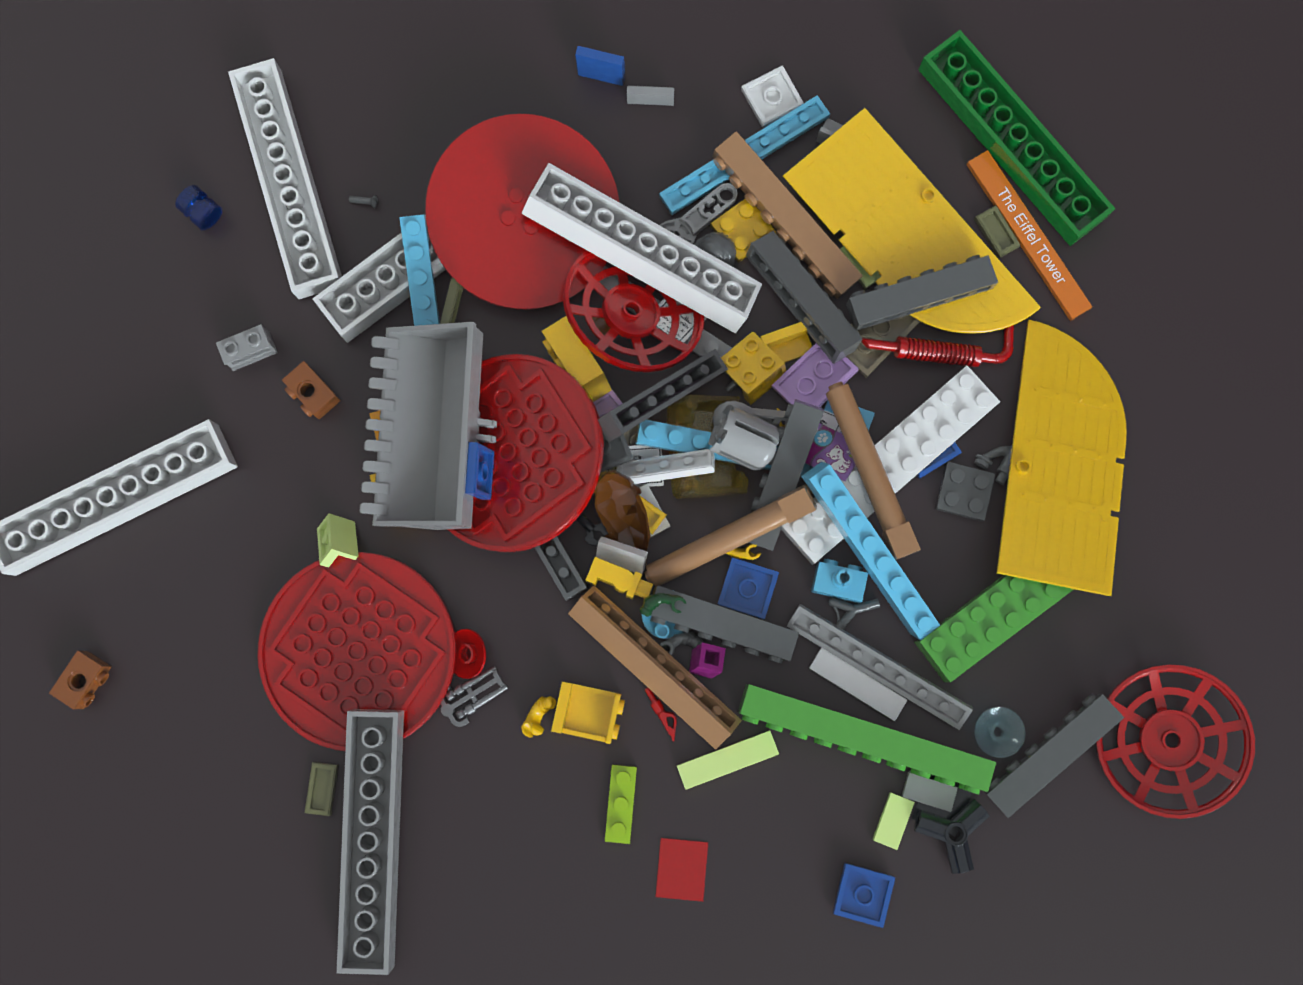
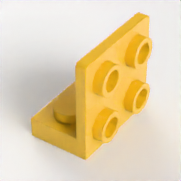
M751 332L721 357L728 369L725 372L742 389L744 399L750 405L771 389L772 384L786 372L785 363L766 344L764 345L762 339L755 332Z

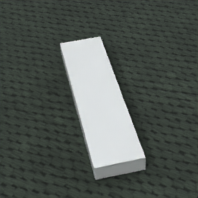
M709 449L632 460L617 466L616 471L630 477L634 484L715 472V454Z
M822 647L809 666L810 670L892 721L897 719L907 702V699Z

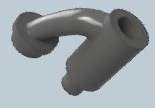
M1012 445L994 448L983 455L977 454L974 463L978 467L987 470L993 464L992 459L1004 456L997 469L999 474L995 479L997 483L1004 485L1009 476Z

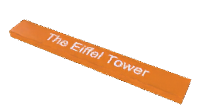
M987 150L968 161L967 167L993 206L996 205L1019 241L1021 248L1068 319L1071 321L1091 309L1092 305L990 152Z

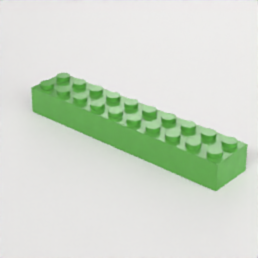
M750 684L745 686L737 712L743 715L742 720L758 725L759 720L767 722L765 727L782 732L783 728L790 730L789 735L807 740L808 736L815 737L814 743L829 748L834 743L839 745L837 750L855 756L856 752L859 751L863 753L862 758L877 763L884 759L887 760V766L905 771L907 766L911 768L910 773L927 779H930L932 774L935 775V781L953 787L955 782L959 783L958 788L978 795L980 790L989 791L996 766L995 761Z

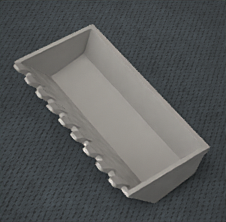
M474 322L386 328V337L374 336L371 341L372 347L382 348L385 351L384 358L372 357L370 359V366L372 368L383 369V378H370L368 386L372 389L382 390L381 399L370 398L367 400L368 409L380 410V420L368 419L366 420L365 427L367 430L379 431L378 440H366L364 442V449L366 451L377 452V461H364L362 469L365 472L376 473L375 482H363L361 484V491L375 495L374 503H361L359 511L362 514L373 515L372 526L409 527L431 530L472 528L474 496L465 493L469 442L496 443L495 436L479 434V427L497 428V421L480 419L479 398L483 333L476 327Z

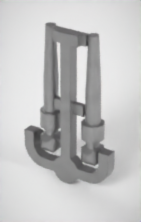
M493 666L464 684L454 687V690L449 686L446 693V698L449 701L454 700L457 695H462L466 690L468 692V695L453 704L447 703L445 698L441 702V713L449 717L453 725L462 727L471 721L467 714L471 715L477 711V708L508 689L497 667ZM493 673L494 678L476 690H472L471 687ZM495 683L500 685V688L478 700L476 695ZM472 699L473 703L471 702L465 706V709H460L456 712L458 719H463V721H458L454 715L455 708Z

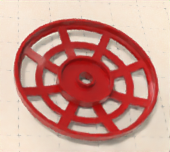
M585 251L579 256L570 268L564 282L563 303L568 322L574 333L591 352L604 361L622 369L634 372H656L674 367L694 350L704 328V316L684 304L677 306L675 299L661 291L659 292L669 307L659 308L656 299L652 295L656 289L647 284L643 288L628 283L627 275L630 274L618 267L604 269L593 276L584 265L598 256L589 251ZM577 272L588 283L583 293L582 306L569 303L570 287ZM617 275L619 285H616L610 291L600 283V281L607 277ZM593 289L604 298L602 308L589 307L590 295ZM626 307L634 309L636 315L629 314ZM693 313V333L689 343L686 344L675 339L679 328V315ZM573 314L585 317L590 330L600 340L596 345L579 328ZM671 316V328L668 334L656 327L660 317ZM592 317L604 318L610 330L603 335L596 327ZM651 334L662 341L655 347L644 349L641 338ZM618 335L629 338L634 349L617 345L613 340ZM668 346L681 351L676 358L664 364L650 365L647 356L659 353ZM607 347H610L622 354L637 356L640 365L621 361L604 351Z
M1184 665L1152 666L1137 671L1125 678L1107 697L1124 719L1119 722L1117 730V748L1104 751L1103 737L1095 743L1098 760L1111 785L1122 797L1136 807L1166 818L1184 819L1199 817L1225 805L1245 784L1252 769L1255 756L1253 725L1239 697L1215 676L1200 669ZM1159 673H1184L1200 678L1202 681L1194 692L1177 687L1162 688ZM1145 676L1149 677L1151 690L1138 696L1127 708L1114 701L1118 694L1128 685ZM1211 686L1218 689L1229 700L1239 720L1223 723L1216 709L1203 698ZM1164 695H1179L1189 700L1182 711L1167 709ZM1154 698L1156 713L1147 719L1134 713L1142 703ZM1198 705L1202 706L1210 715L1215 725L1200 727L1198 722L1191 717ZM1128 721L1141 728L1140 742L1125 745V731ZM1243 730L1244 753L1241 766L1237 772L1223 764L1227 753L1226 733ZM1169 733H1175L1178 736V744L1175 747H1168L1165 743V737ZM1218 735V751L1216 758L1213 759L1203 753L1204 738ZM1143 752L1145 757L1151 762L1145 775L1137 770L1129 755ZM1121 758L1128 771L1141 782L1135 795L1129 793L1117 781L1107 761ZM1197 761L1209 767V770L1203 776L1191 783L1189 782L1185 769L1193 766ZM1162 768L1168 771H1175L1179 785H1163L1154 782ZM1217 773L1232 780L1228 788L1218 797L1206 804L1197 805L1193 791L1206 785ZM1150 788L1163 793H1182L1187 809H1164L1144 802Z

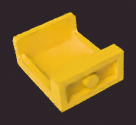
M562 682L551 732L564 733L611 744L612 739L617 740L620 725L615 723L617 714L622 715L625 700L621 699V694Z

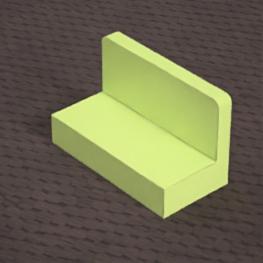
M328 513L317 528L319 564L329 567L338 555L356 560L358 557L355 522Z

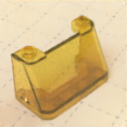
M684 396L668 406L667 424L712 432L714 428L712 416L715 409L727 401L740 402V397ZM669 451V455L678 454V453H679V452ZM715 460V472L671 479L672 493L677 499L742 495L747 493L748 478L743 471H736L735 463Z

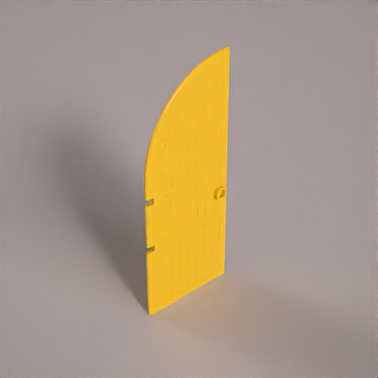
M866 108L861 110L783 175L786 181L834 235L839 230L843 232L844 236L839 241L870 276L876 271L881 277L875 281L877 285L888 283L890 286L906 276H911L913 279L929 269H934L936 272L952 262H957L958 265L965 263L966 259L975 255H980V258L989 255L998 280L997 285L993 289L910 314L915 319L932 327L950 332L986 333L1015 325L1041 308Z
M1029 319L1027 321L997 574L1111 596L1119 522L1118 517L1111 516V511H1120L1124 464L1116 463V458H1125L1127 434L1123 404L1112 378L1100 361L1086 347L1073 337L1052 326Z

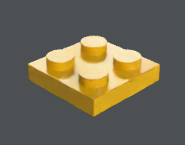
M746 199L710 224L714 232H723L731 238L735 245V259L738 263L746 258L752 242L772 231L776 233L771 224L768 225L762 219L760 210L756 206H751Z

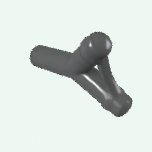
M831 597L828 602L836 612V626L843 630L856 614L880 608L878 598L851 604ZM837 608L846 611L841 619Z

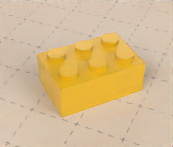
M567 316L541 331L545 337L542 343L554 363L574 376L588 392L593 402L612 391L604 372L589 349L574 333Z

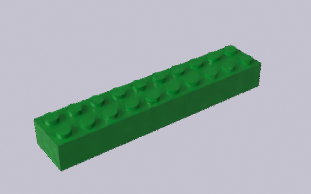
M961 30L957 31L923 57L918 69L920 73L1069 246H1072L1116 209Z

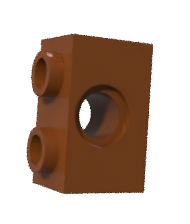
M305 361L300 363L282 379L287 385L284 390L293 400L298 398L303 403L300 408L309 417L314 415L320 420L341 401ZM314 387L313 395L305 397L306 390Z
M77 650L49 694L72 709H84L94 700V693L97 688L102 686L108 679V672L112 666L89 651ZM82 675L86 678L84 687H81L79 683Z

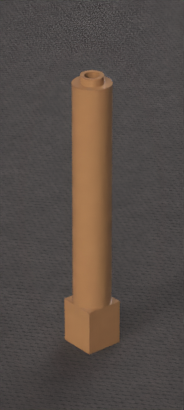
M841 381L829 386L826 397L882 527V535L890 553L897 560L921 550L910 523L905 519L849 384L843 385Z
M806 484L780 496L772 503L646 565L645 577L649 583L661 586L786 523H791L816 511L817 505Z

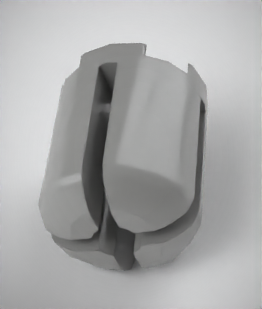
M728 404L722 411V413L726 414L725 417L712 430L708 442L712 447L709 450L752 470L764 468L772 460L777 450L776 446L779 443L778 429L773 424Z

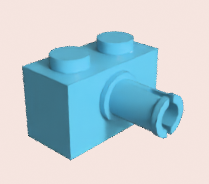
M824 559V562L817 563L811 588L812 593L855 603L862 602L868 577L867 572H862V567L848 564V567L845 568L838 566V561Z

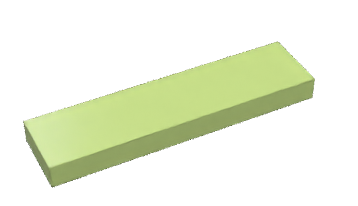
M769 730L679 764L677 768L685 790L779 755V752Z

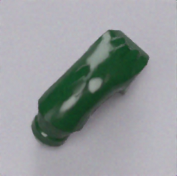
M657 593L644 598L643 605L640 607V613L649 617L656 607L664 603L668 604L675 613H681L680 610L674 607V604L678 600H681L684 604H686V601L679 595Z

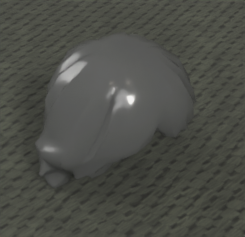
M723 232L706 234L694 244L734 267L736 258L735 245L731 238Z

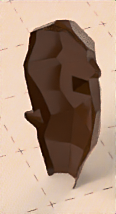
M616 470L606 472L599 479L595 488V508L608 532L604 537L648 551L651 535L647 512L639 496L642 493L641 489L634 484L630 477Z

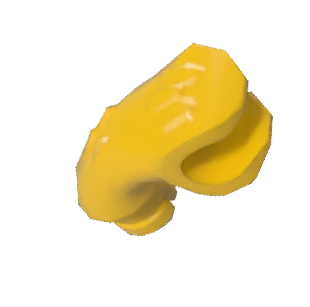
M749 543L746 548H736L725 554L736 559L754 560L759 558L761 552L757 554L752 553L750 548L757 545Z
M540 697L534 703L521 727L522 733L525 736L531 738L534 735L538 736L543 733L544 728L541 726V720L545 713L555 708L556 700L553 697Z

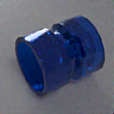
M191 185L184 189L175 202V207L186 217L190 216V220L200 230H207L214 226L222 215V208L212 198H208V195L197 185Z

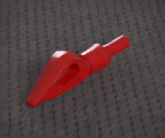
M648 687L644 690L652 703L650 706L658 715L667 733L671 736L672 742H674L677 725L676 715L673 712L665 711L660 699L657 700L653 692ZM668 717H672L673 727L668 725Z

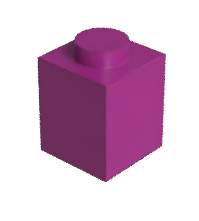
M702 642L692 649L689 672L711 679L719 675L723 670L726 648Z

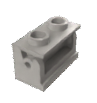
M262 324L216 342L224 365H228L232 371L278 353L270 332Z

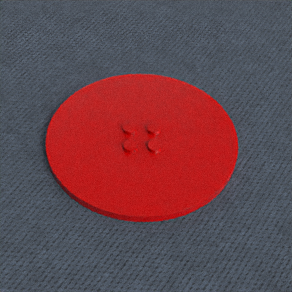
M509 114L485 120L469 128L449 145L437 162L431 175L426 196V222L434 251L446 271L459 285L488 303L505 308L530 310L545 308L563 302V289L567 274L576 259L587 251L521 214L532 190L548 163L619 202L618 191L612 173L598 150L580 133L559 121L533 114ZM596 257L588 261L584 266L595 276L602 271L607 261ZM578 272L572 281L569 298L581 292L588 284Z
M524 354L501 355L483 360L481 364L479 398L480 419L497 421V428L479 427V434L496 437V443L479 442L494 450L491 499L481 500L473 497L472 528L447 530L462 541L478 548L498 552L527 550L540 546L561 534L580 516L590 501L599 481L604 456L603 431L598 421L600 417L590 395L582 384L565 369L548 360Z
M358 552L356 560L338 555L329 567L320 565L318 560L295 574L280 589L271 602L263 619L258 641V666L261 681L266 695L276 712L294 731L304 738L323 747L346 751L347 711L352 709L404 710L403 739L413 734L439 708L451 684L456 663V637L452 619L436 589L424 576L405 563L384 555Z

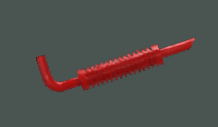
M1014 325L1004 328L1003 349L1000 353L996 354L982 352V347L977 345L939 342L898 336L895 342L862 338L861 342L869 349L894 351L895 358L978 367L981 362L1000 364L1010 358L1014 348Z

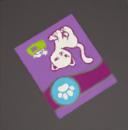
M819 423L818 431L805 463L813 467L820 462L828 463L840 480L846 481L855 467V463L842 433Z

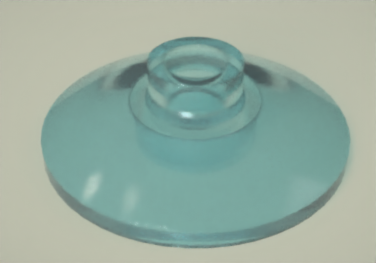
M993 707L979 716L975 724V739L979 747L986 754L997 758L1009 757L1018 752L1025 740V726L1021 718L1014 711L1004 707ZM996 727H999L1002 731L999 737L994 735Z

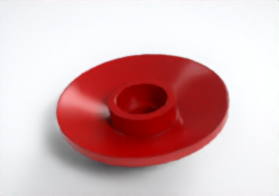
M461 629L455 633L456 663L454 673L460 678L470 679L476 677L482 671L486 661V648L481 636L476 631Z

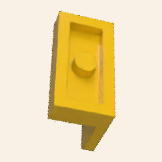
M802 322L760 337L764 345L766 344L784 363L802 357L812 347L807 335V329Z

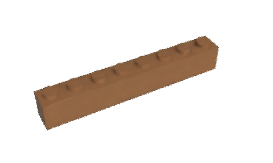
M737 131L714 150L713 162L721 171L725 170L730 176L729 180L732 185L737 189L740 188L746 194L745 199L747 202L760 210L762 219L768 225L772 224L777 230V236L783 239L784 242H788L793 248L792 253L809 266L807 268L809 273L814 278H819L823 282V288L830 296H835L838 299L863 277Z
M592 586L568 613L715 750L733 733L742 721L597 587Z

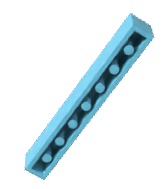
M820 462L801 476L908 632L917 639L922 640L938 628L940 624L831 465Z

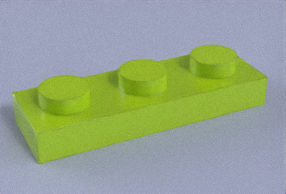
M612 764L605 842L630 844L637 767Z

